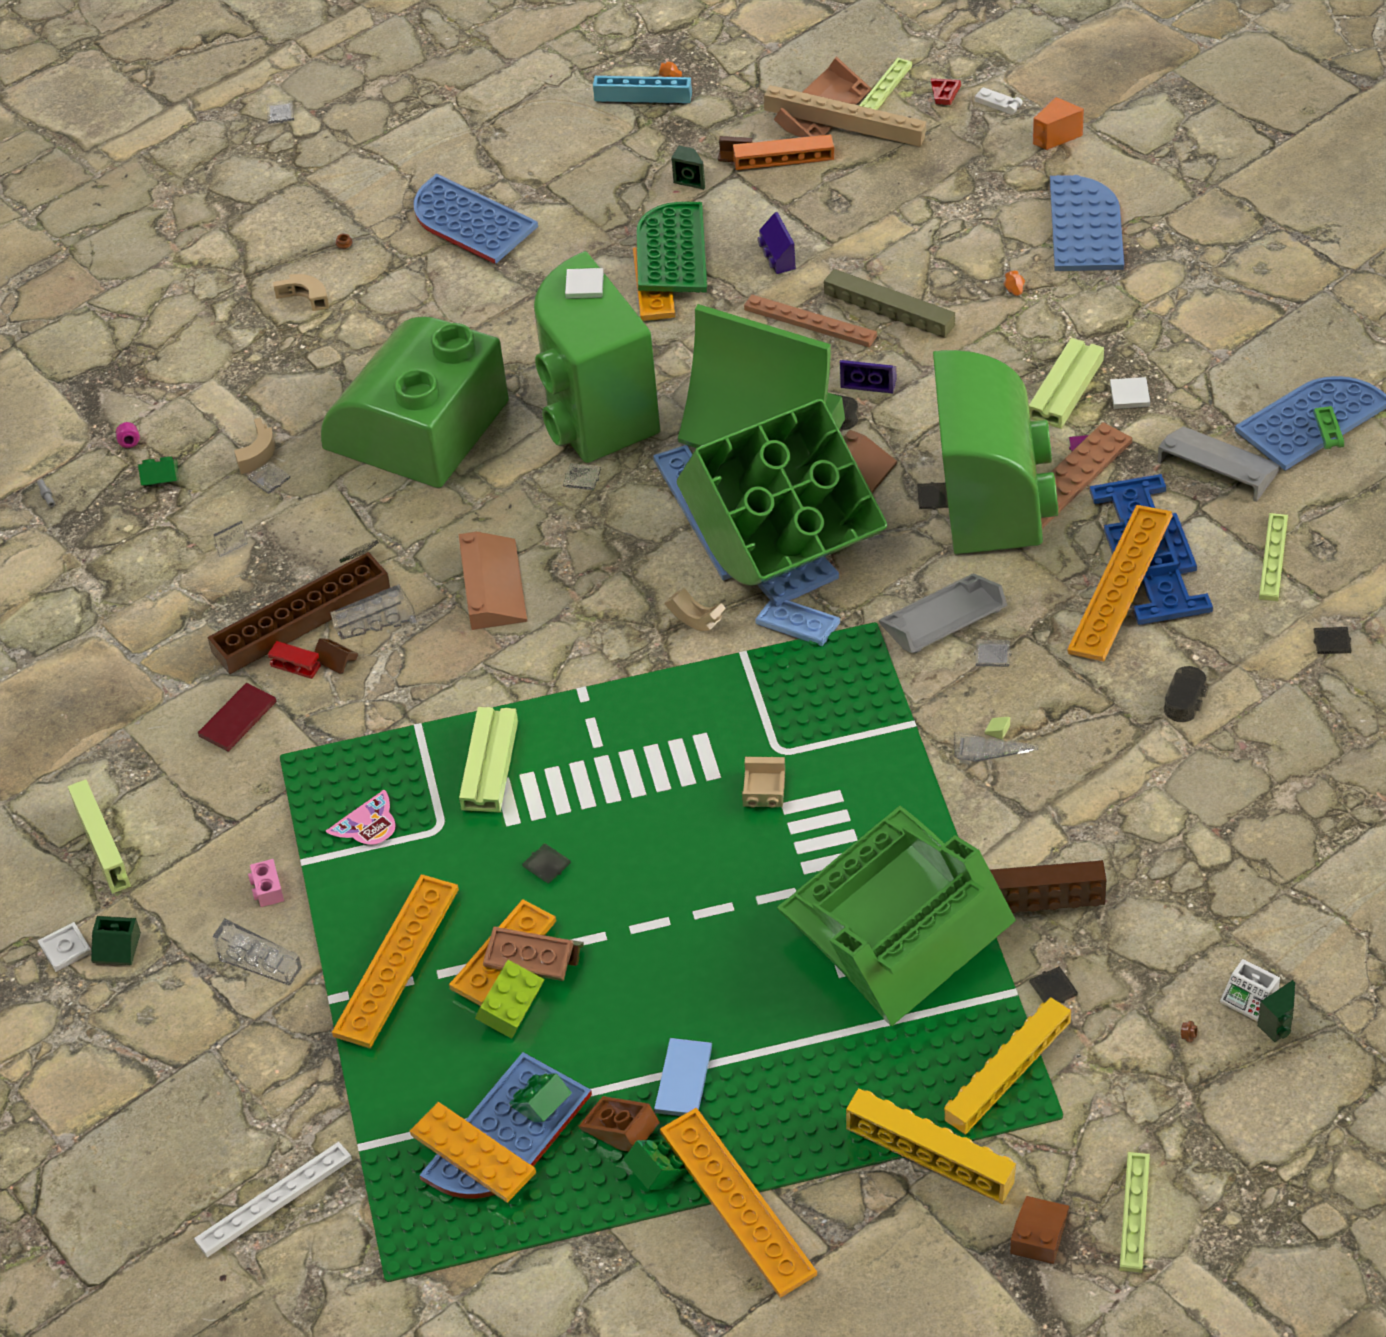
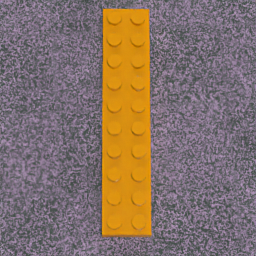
M1136 505L1068 646V654L1105 661L1173 516L1172 511Z
M420 875L332 1031L333 1037L371 1049L459 890L458 885L426 875Z
M697 1108L660 1128L661 1135L684 1163L683 1165L780 1298L817 1276V1270Z

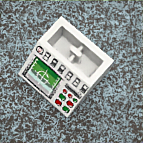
M1242 959L1233 971L1220 1003L1258 1022L1260 1001L1279 989L1280 977Z

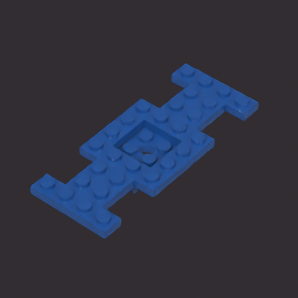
M1162 474L1090 486L1089 492L1093 503L1099 504L1112 501L1120 523L1104 525V533L1112 555L1136 505L1155 508L1151 494L1166 492V484ZM1172 513L1173 516L1142 580L1150 603L1133 606V612L1138 625L1213 612V606L1208 593L1189 596L1181 574L1197 571V564L1177 513Z

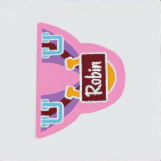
M385 790L381 791L330 827L326 832L343 838L353 837L355 840L369 845L383 842L395 830L394 818L389 813L390 802L387 792Z

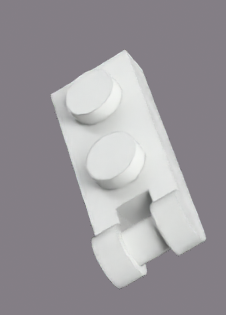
M984 87L975 96V102L1008 114H1014L1017 108L1023 104L1022 99L1019 97L1012 98Z

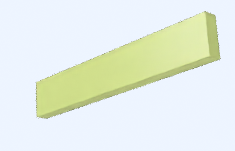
M897 58L859 106L878 110L910 70L912 62Z
M1269 513L1259 593L1260 600L1278 601L1288 515Z
M1128 1152L1119 1271L1142 1273L1150 1154Z

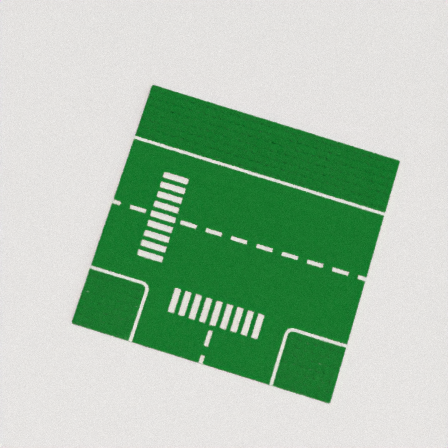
M876 622L831 632L823 646L811 640L808 642L796 639L491 707L495 711H500L501 708L516 709L518 718L501 812L461 810L459 796L477 711L280 755L334 1027L420 875L456 884L459 889L371 1049L336 1038L383 1275L386 1282L710 1205L711 1202L689 1172L662 1190H648L623 1161L628 1151L619 1150L579 1128L581 1122L602 1096L648 1103L655 1113L654 1108L670 1038L712 1043L699 1112L759 1193L905 1158L846 1129V1109L858 1088L863 1091H870L882 1100H889L901 1109H908L914 1115L922 1119H929L935 1125L941 1128H948L954 1134L960 1137H967L972 1141L1058 1121L1063 1118V1111L1043 1058L1040 1055L966 1135L945 1121L944 1108L948 1101L956 1098L959 1090L971 1082L973 1075L984 1068L987 1060L993 1058L998 1053L999 1048L1010 1041L1012 1034L1016 1030H1020L1027 1019L997 937L891 1026L839 968L793 923L784 917L777 908L899 806H902L923 823L943 843H946L955 835L958 837L880 628ZM745 757H785L783 807L743 806L742 792L744 791ZM385 790L387 792L390 802L389 813L394 818L395 830L383 842L369 845L361 843L353 837L343 838L326 832L330 827L381 791ZM523 899L556 917V922L544 936L584 942V946L580 948L578 965L567 966L563 981L543 978L545 980L511 1039L475 1019L481 1006L450 990L449 984L490 938L493 927H499ZM522 1052L591 1089V1097L534 1165L536 1169L535 1175L508 1203L497 1195L470 1199L451 1196L420 1180L419 1175L437 1154L410 1135V1130L438 1102L466 1120ZM655 1113L660 1123L646 1140L666 1141L660 1133V1128L681 1116Z

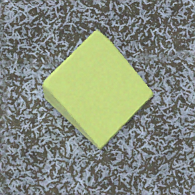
M1010 717L992 718L984 734L1003 740L1010 727Z

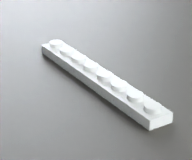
M337 1142L195 1237V1243L206 1257H209L352 1161L351 1155L340 1142Z

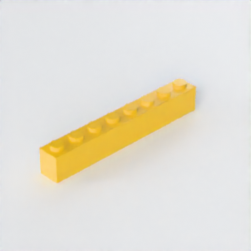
M1051 997L1045 1003H1041L1037 1012L1026 1019L1024 1026L1012 1034L1010 1041L1007 1044H1003L999 1048L998 1053L993 1058L987 1060L984 1068L973 1075L971 1082L959 1090L956 1098L948 1101L944 1108L945 1121L966 1135L1071 1023V1010Z

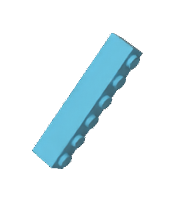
M595 76L593 82L594 101L691 103V77Z

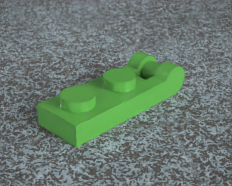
M1333 407L1314 408L1313 414L1322 436L1325 450L1335 446L1338 448L1344 447V438Z

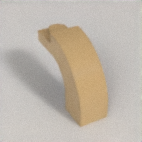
M290 274V279L273 282L276 299L303 296L310 300L312 311L329 309L325 286L315 277L305 274Z
M261 417L254 419L258 434L255 442L247 447L234 450L241 474L262 467L270 460L274 453L275 440L272 427L267 428V424L262 423Z
M685 588L675 592L664 603L680 621L700 631L712 629L722 619L721 613L726 609L722 603L713 607L702 606L693 599Z

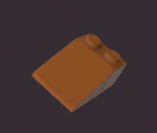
M602 1096L581 1122L579 1128L619 1150L629 1152L637 1140H646L660 1122L648 1103Z
M1026 1196L1012 1233L1010 1254L1054 1264L1070 1206Z

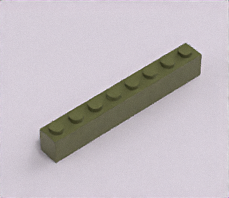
M833 269L824 280V294L935 335L946 338L955 326V312L840 270Z

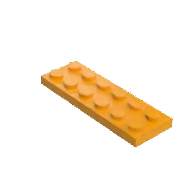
M633 247L634 266L638 291L637 248ZM638 291L642 321L675 318L672 292Z
M522 899L499 928L545 935L556 922V917ZM490 938L449 984L450 990L480 1006L502 971L483 966Z
M440 1102L410 1130V1135L507 1203L536 1173L535 1167Z

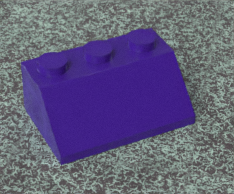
M775 212L759 229L760 237L757 240L759 247L763 248L765 258L768 257L770 268H773L776 274L796 269L795 244L779 213Z
M840 360L841 388L893 394L897 380L896 366Z

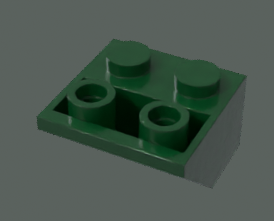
M97 916L92 930V963L132 966L141 934L137 919Z

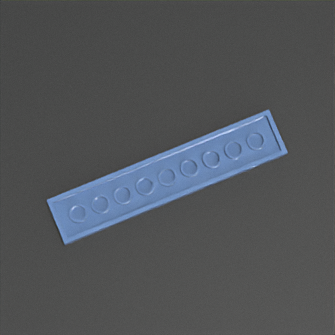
M684 445L653 455L656 466L721 579L732 578L711 552L677 485L678 476L692 456L688 446Z

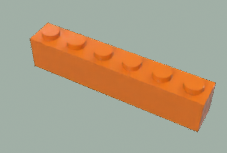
M831 134L734 144L733 159L736 170L834 160V144Z

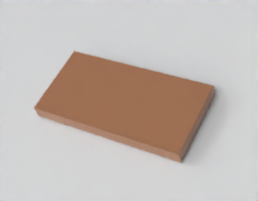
M493 927L483 966L502 970L507 960H510L539 977L563 981L574 943L572 940Z

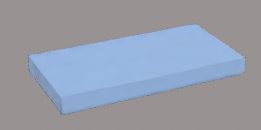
M770 600L756 617L755 623L808 642L811 640L823 646L828 640L830 633L834 632L840 624V618L785 600L782 605L776 607L773 601Z
M670 1038L654 1108L655 1113L682 1116L694 1108L699 1110L712 1043Z

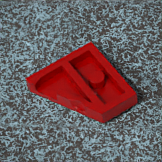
M931 78L935 104L951 105L961 87V81Z

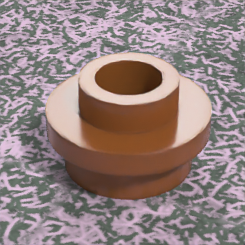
M343 233L337 236L336 246L338 248L346 249L352 245V238L348 234Z
M1193 1021L1183 1022L1181 1038L1187 1042H1192L1197 1037L1198 1028Z

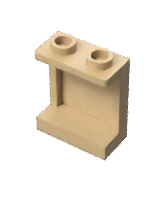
M745 757L744 791L742 792L743 806L783 807L785 757Z

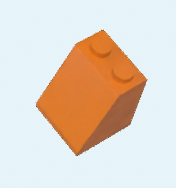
M1055 97L1033 119V144L1048 150L1083 135L1084 109Z

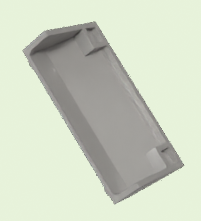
M1184 426L1167 435L1158 448V463L1161 464L1170 453L1253 486V501L1256 502L1281 469L1280 465L1271 460Z
M973 573L879 619V623L902 649L910 653H917L923 647L991 613L1001 611V608L1007 606L1002 585Z

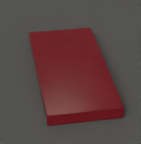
M246 682L198 731V736L229 752L277 702L276 697Z

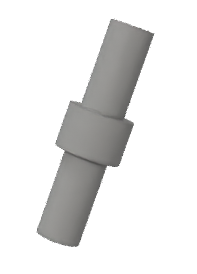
M38 480L37 484L40 488L41 497L46 500L49 507H54L55 502L50 488L46 486L44 480Z

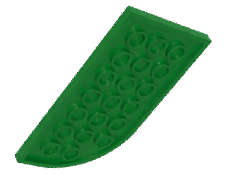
M671 202L659 205L646 212L639 220L636 231L638 291L707 293L702 202Z

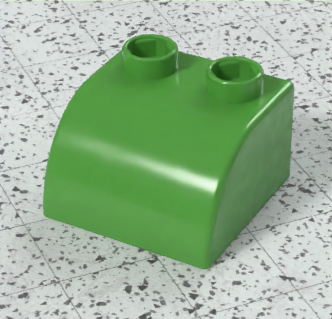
M587 251L567 259L548 274L536 292L534 312L540 353L535 357V364L541 382L545 387L547 406L542 410L544 424L551 439L557 446L570 443L585 463H590L660 433L661 429L652 338L649 328L605 273L603 275L602 297L566 299L567 269L600 268Z
M414 317L405 320L392 332L326 413L321 426L322 448L436 488L442 487L509 401L499 338L472 330L464 324L450 323L433 317Z
M933 351L942 458L954 554L1041 545L1043 542L1041 518L1058 516L1055 475L1053 472L1040 474L1036 472V465L1052 462L1048 421H1030L1026 387L1020 376L1005 363L990 356L970 351Z
M817 399L696 448L676 481L714 557L731 577L745 585L761 584L873 537L887 527V522L822 399Z

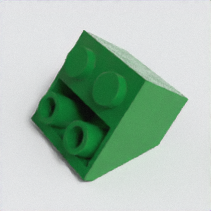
M172 456L161 457L158 462H155V459L142 460V464H138L141 486L179 481L178 460L173 459Z
M557 1073L535 1074L529 1078L528 1084L524 1089L518 1090L513 1095L514 1099L509 1105L532 1122H544L572 1092Z
M637 1140L623 1159L648 1190H662L688 1173L683 1165L684 1163L671 1150L670 1145L663 1140Z

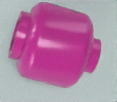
M121 423L115 431L117 442L122 447L132 448L138 444L140 435L136 425L133 423Z

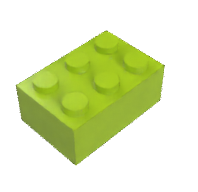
M507 960L475 1019L512 1039L545 979Z

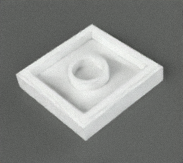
M603 268L567 269L566 299L602 297Z
M1146 377L1110 379L1114 409L1150 407Z
M74 922L38 940L39 946L55 972L91 954V948Z

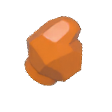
M673 62L661 63L658 75L662 77H682V72L678 70V67Z
M1015 270L1007 272L1003 283L1005 288L1015 296L1021 295L1025 283L1023 276L1019 275L1018 271Z

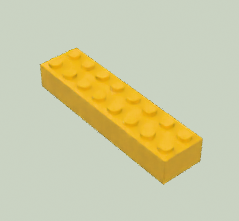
M858 1088L846 1109L847 1130L1001 1204L1005 1201L1014 1184L1016 1163L1009 1157L995 1154L990 1148L974 1144L971 1139L960 1137L948 1128H941L929 1119H922L908 1109H901L895 1106L889 1100H882L870 1091H863Z

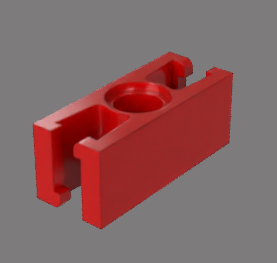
M276 641L268 653V658H273L270 661L271 667L313 679L321 667V663L317 661L319 658L318 653Z

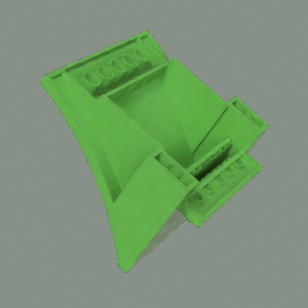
M698 304L695 308V337L690 383L678 442L698 448L817 399H822L825 402L838 429H840L845 420L843 400L841 396L828 393L831 344Z
M902 806L897 807L777 907L784 917L793 923L839 968L891 1026L1016 921L980 850L956 835L946 843H943L932 831Z

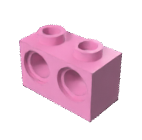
M274 859L251 864L252 873H249L248 876L250 884L255 885V888L252 889L254 900H259L261 907L283 902L284 898Z

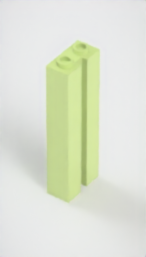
M1071 338L1029 404L1030 419L1034 421L1047 420L1048 425L1062 429L1104 360V347L1095 344L1087 346L1084 341Z
M491 707L477 708L459 796L461 810L501 812L518 724L516 709L501 708L500 711H495Z
M85 779L68 786L76 813L112 894L131 887L122 858L87 780Z

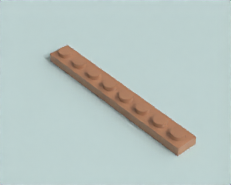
M752 294L744 304L745 311L869 348L877 337V331Z

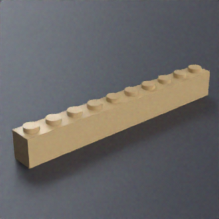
M769 85L764 95L765 111L778 113L783 108L795 118L921 147L925 138L927 121Z

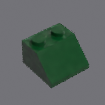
M679 145L671 157L673 183L704 190L705 176L702 159L694 148Z
M1293 980L1260 1001L1257 1026L1274 1042L1281 1038H1286L1291 1033L1296 984Z

